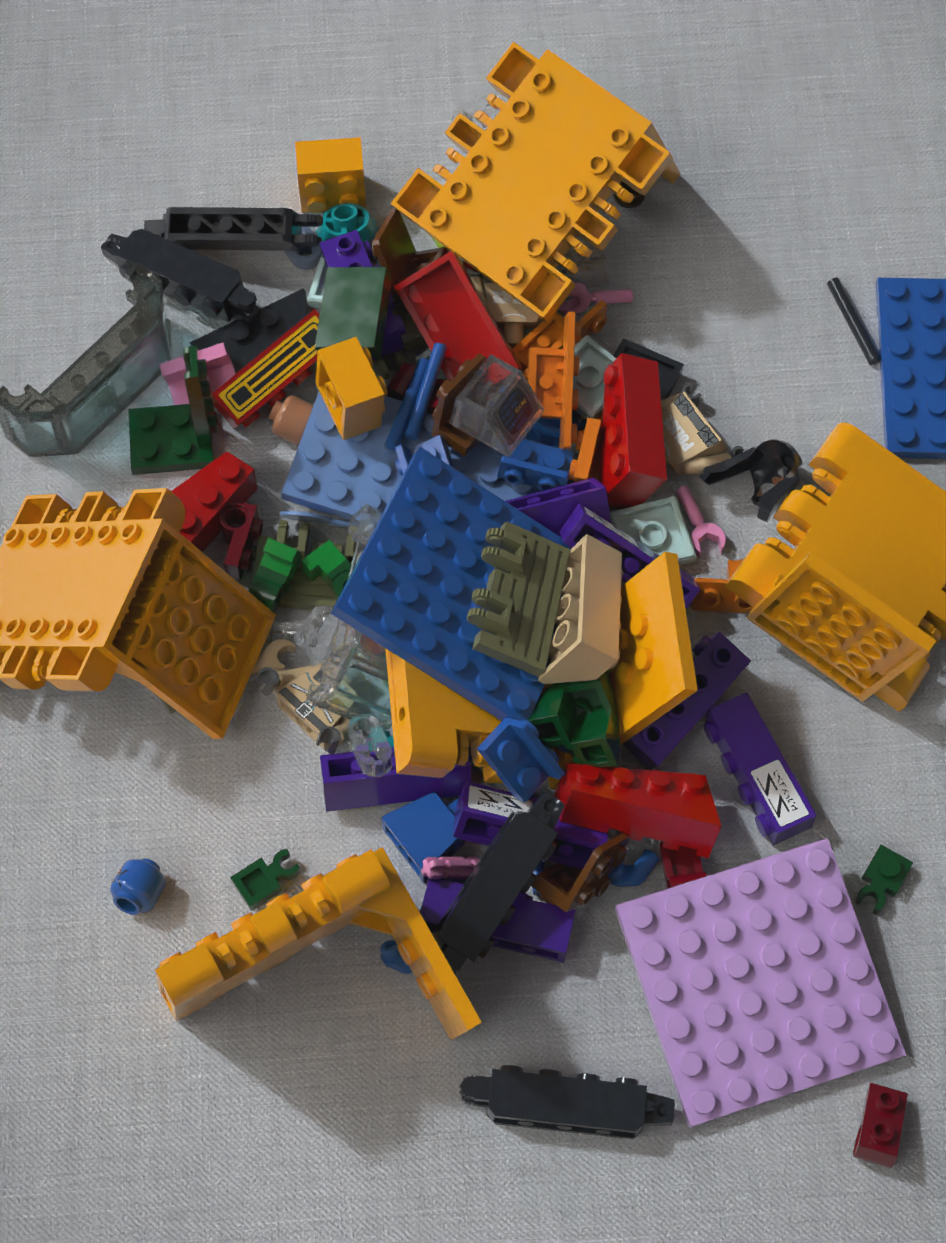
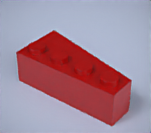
M621 353L606 368L604 373L605 388L599 482L606 487L608 505L610 508L624 509L643 504L667 480L658 362Z
M227 451L171 490L182 501L185 508V520L179 533L203 552L222 530L220 513L225 506L232 503H246L258 489L255 470Z
M565 763L563 769L565 775L559 780L554 795L555 798L565 804L559 817L560 822L608 833L610 828L625 833L632 840L641 842L644 836L664 841L663 847L678 851L680 846L696 849L697 856L709 858L722 826L706 775L627 769L623 767H594L587 764Z

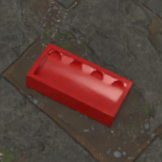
M448 252L394 286L431 352L434 343H441L447 346L441 366L447 380H452L457 375L464 361L467 359L471 361L479 353L486 357L479 386L481 391L489 390L523 371L521 364L455 252Z

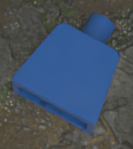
M430 793L381 817L383 831L423 883L429 879L428 876H423L421 872L425 858L452 857L465 843V840L453 837L455 810L459 798L446 806L436 793Z

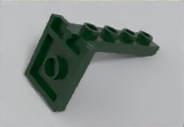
M188 346L183 349L186 367L184 378L189 404L128 409L132 475L203 469L214 461L212 433H218L216 412L214 413L213 395H211L210 379L207 375L206 359H199L197 346Z

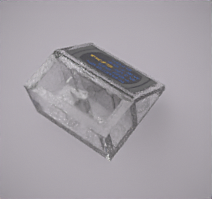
M490 354L455 398L450 424L510 457L541 417L545 408L521 370Z

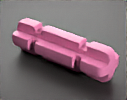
M427 857L423 860L421 872L423 876H428L430 879H441L442 877L444 879H466L470 876L480 859L477 857Z

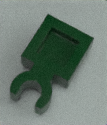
M880 844L861 878L870 883V885L860 889L855 903L860 905L864 897L871 896L877 903L872 913L875 915L879 914L886 902L884 892L895 897L914 862Z
M288 849L277 852L273 862L268 866L261 857L230 877L232 884L250 911L282 892V888L278 883L280 880H292L300 874L298 864L290 869L281 867L282 862L290 858Z

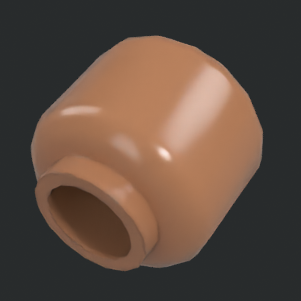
M295 395L288 396L283 403L277 400L268 417L274 421L272 425L273 434L299 446L313 404Z

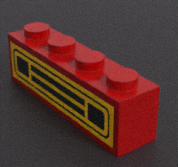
M316 309L211 394L213 395L215 408L233 429L240 424L246 429L261 416L257 411L266 402L272 407L277 400L279 401L287 395L283 388L293 381L298 386L312 374L308 368L317 361L318 353L315 349V341L320 314Z

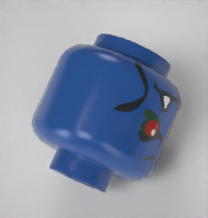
M144 858L141 860L131 859L123 864L110 887L113 902L117 908L130 915L147 913L153 909L166 886L164 875L161 873L157 863Z

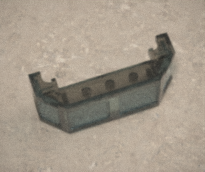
M137 261L125 271L126 280L134 288L133 291L129 289L125 292L126 298L134 306L41 394L29 384L24 387L25 393L20 396L9 394L5 386L0 388V424L6 439L29 457L79 454L162 374L159 364L172 360L171 322L166 316L163 303L162 281Z

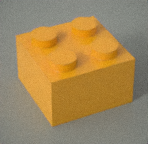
M361 137L295 142L302 213H321L336 205L345 203L358 204L366 208Z
M357 336L319 349L317 353L315 384L342 440L381 427L382 413L385 412L384 397L387 396L385 382L381 376L376 377L372 369L373 360L367 347H361Z

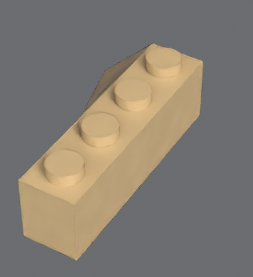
M588 534L570 549L561 596L563 597L559 601L555 625L557 626L548 654L550 657L548 667L545 668V671L538 678V681L543 684L596 680L608 669H612L620 658L622 553Z

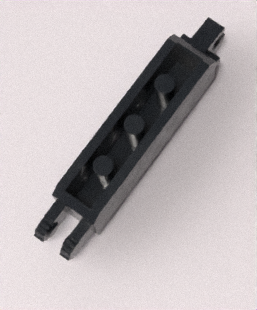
M169 207L166 209V214H163V219L145 220L144 230L190 250L300 251V247L320 246L319 243L322 241V237L314 234H301L302 227L322 226L323 217L315 214H297L294 210L288 208Z
M144 229L132 231L128 238L111 233L100 247L103 255L118 265L120 274L129 282L136 281L141 283L154 293L168 295L181 305H190L197 308L213 319L217 317L228 323L233 317L249 323H254V321L260 319L261 311L256 306V295L249 291V289L244 288L238 270Z
M544 792L527 812L510 813L436 926L437 938L444 942L440 949L454 974H457L456 971L460 970L467 958L475 962L478 956L480 958L486 956L495 941L491 935L499 924L504 926L513 915L516 907L512 903L519 892L525 894L535 881L536 875L532 872L540 860L546 862L554 852L557 843L553 840L558 834L554 831V828L565 804L553 795Z
M502 1065L500 1070L492 1069V1077L467 1076V1078H463L461 1085H459L462 1101L465 1104L468 1103L469 1106L473 1104L478 1107H487L488 1117L495 1125L633 1140L642 1132L643 1127L672 1126L674 1119L675 1099L648 1093L647 1086L638 1085L639 1081L632 1078H616L615 1082L600 1081V1076L589 1073H581L577 1075V1078L563 1077L560 1071L552 1069H541L539 1074L523 1072L524 1069L519 1066Z

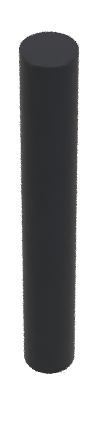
M839 278L830 279L827 282V286L868 364L874 365L878 363L881 357Z

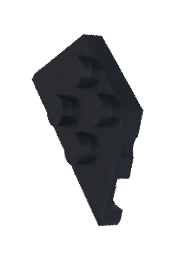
M303 288L261 308L260 319H257L254 323L237 319L191 341L190 346H197L199 351L224 343L230 354L235 373H237L307 316L306 292Z

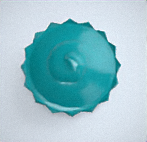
M345 203L328 209L323 214L322 226H319L315 232L318 234L317 236L322 237L321 242L357 229L361 241L368 240L369 242L375 238V233L379 228L376 225L378 221L364 207L358 204Z

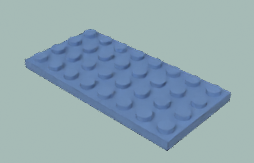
M318 392L284 484L281 499L375 528L402 478L395 463V460L398 459L397 452L385 447V442L402 401L385 396V412L382 413L381 427L342 440L320 392ZM426 412L418 440H409L403 435L400 444L411 449L434 438L431 435L434 424L433 414ZM492 428L465 457L448 446L456 470L504 501L541 492L538 487L526 484L514 485L497 477L506 442L505 437L499 430ZM574 454L573 459L578 460L579 455ZM568 478L567 485L574 483V480H569Z

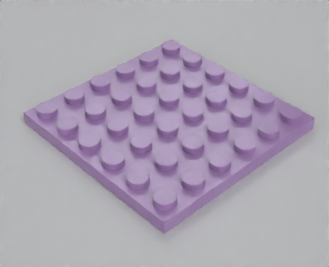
M828 838L624 902L614 907L688 1127L906 1055Z

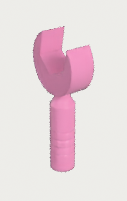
M573 282L576 286L568 296L574 297L569 301H564L559 310L563 314L568 312L579 314L588 308L590 302L598 304L601 300L607 304L632 303L633 292L631 289L594 291L589 294L584 284Z
M687 485L679 487L676 490V494L691 524L696 527L691 534V542L696 556L700 558L701 549L699 544L705 539L717 542L720 554H722L726 542L724 531L715 524L704 523V517Z

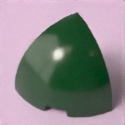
M608 671L604 672L596 680L554 683L540 694L535 708L527 721L537 728L540 733L538 739L544 746L549 747L551 750L555 747L572 755V761L577 764H587L594 767L618 766L620 752L619 719Z

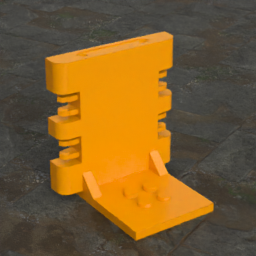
M513 42L486 77L490 85L508 99L505 103L492 93L486 98L488 104L500 112L494 120L479 110L473 115L477 121L487 128L485 131L459 113L444 132L456 146L467 153L464 157L451 147L445 152L447 157L454 163L459 164V166L451 174L444 166L436 164L433 171L446 181L444 185H441L420 168H417L391 202V205L407 219L447 249L455 252L459 258L548 323L576 286L572 280L555 269L559 264L573 275L578 272L577 264L564 257L567 251L572 247L582 257L588 258L592 251L577 239L579 236L600 251H603L617 233L618 229L616 226L597 212L601 210L614 220L620 217L621 213L619 210L606 202L612 193L616 194L624 202L630 203L633 200L634 196L619 185L620 182H624L636 192L645 196L660 176L673 184L680 176V172L673 161L671 153L666 149L651 121L549 49L538 59Z
M842 422L837 424L808 464L815 469L812 473L813 480L830 493V496L818 490L817 487L804 485L801 491H791L773 515V518L779 522L776 526L777 532L795 546L794 549L774 537H768L765 544H755L744 557L725 587L753 607L747 616L749 621L862 702L874 694L899 712L906 707L928 673L930 665L927 659L930 656L931 648L935 643L939 642L940 638L946 640V491L854 425Z
M168 488L134 490L125 507H119L117 502L104 491L86 492L77 510L72 509L57 494L26 495L11 528L4 535L3 544L0 548V680L13 689L36 690L49 681L55 687L64 691L100 692L109 686L114 674L118 673L140 682L213 739L224 738L276 614L179 533L185 520V508L182 501Z
M662 553L621 586L620 658L617 662L618 665L609 673L618 712L620 745L698 691L677 553ZM385 648L397 774L443 778L453 770L455 764L465 766L470 746L474 766L483 768L484 782L504 784L477 750L479 745L502 721ZM554 683L545 684L541 693ZM555 747L552 749L559 757L558 764L562 770L565 763L577 764L572 761V755ZM549 776V788L557 789L560 779Z
M383 847L374 852L370 849L359 856L354 854L338 863L336 865L337 868L324 876L320 873L301 884L304 891L291 898L287 893L276 897L266 904L267 907L254 915L250 912L232 922L233 930L219 938L218 934L214 932L196 942V947L184 954L178 952L159 963L160 967L155 969L158 990L177 1022L222 997L224 993L256 975L266 972L286 961L290 956L327 935H332L352 924L393 936L401 957L411 968L419 989L424 997L429 1000L451 1040L482 1023Z

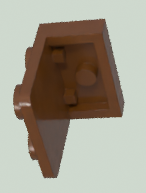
M397 209L390 210L372 243L374 256L379 259L382 267L388 269L393 278L391 290L395 299H401L394 287L395 285L448 253L446 247L416 252L402 215Z
M480 353L471 361L469 359L464 361L457 375L451 381L446 380L440 386L436 397L439 399L438 404L432 415L434 424L431 435L434 437L441 435L445 438L449 447L464 457L496 425L491 415L501 404L479 389L486 359Z
M622 833L598 846L583 869L557 863L536 875L532 887L540 892V896L546 902L557 905L565 912L578 905L585 906L592 897L596 896L599 898L609 887L611 879L608 878V875L613 867L617 868L626 858L629 850L625 847L630 837Z

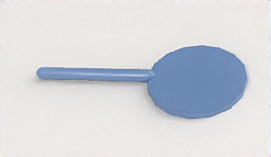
M300 511L280 512L281 517L291 520L328 523L331 526L347 528L350 526L363 530L375 529L354 521L332 519L329 516Z

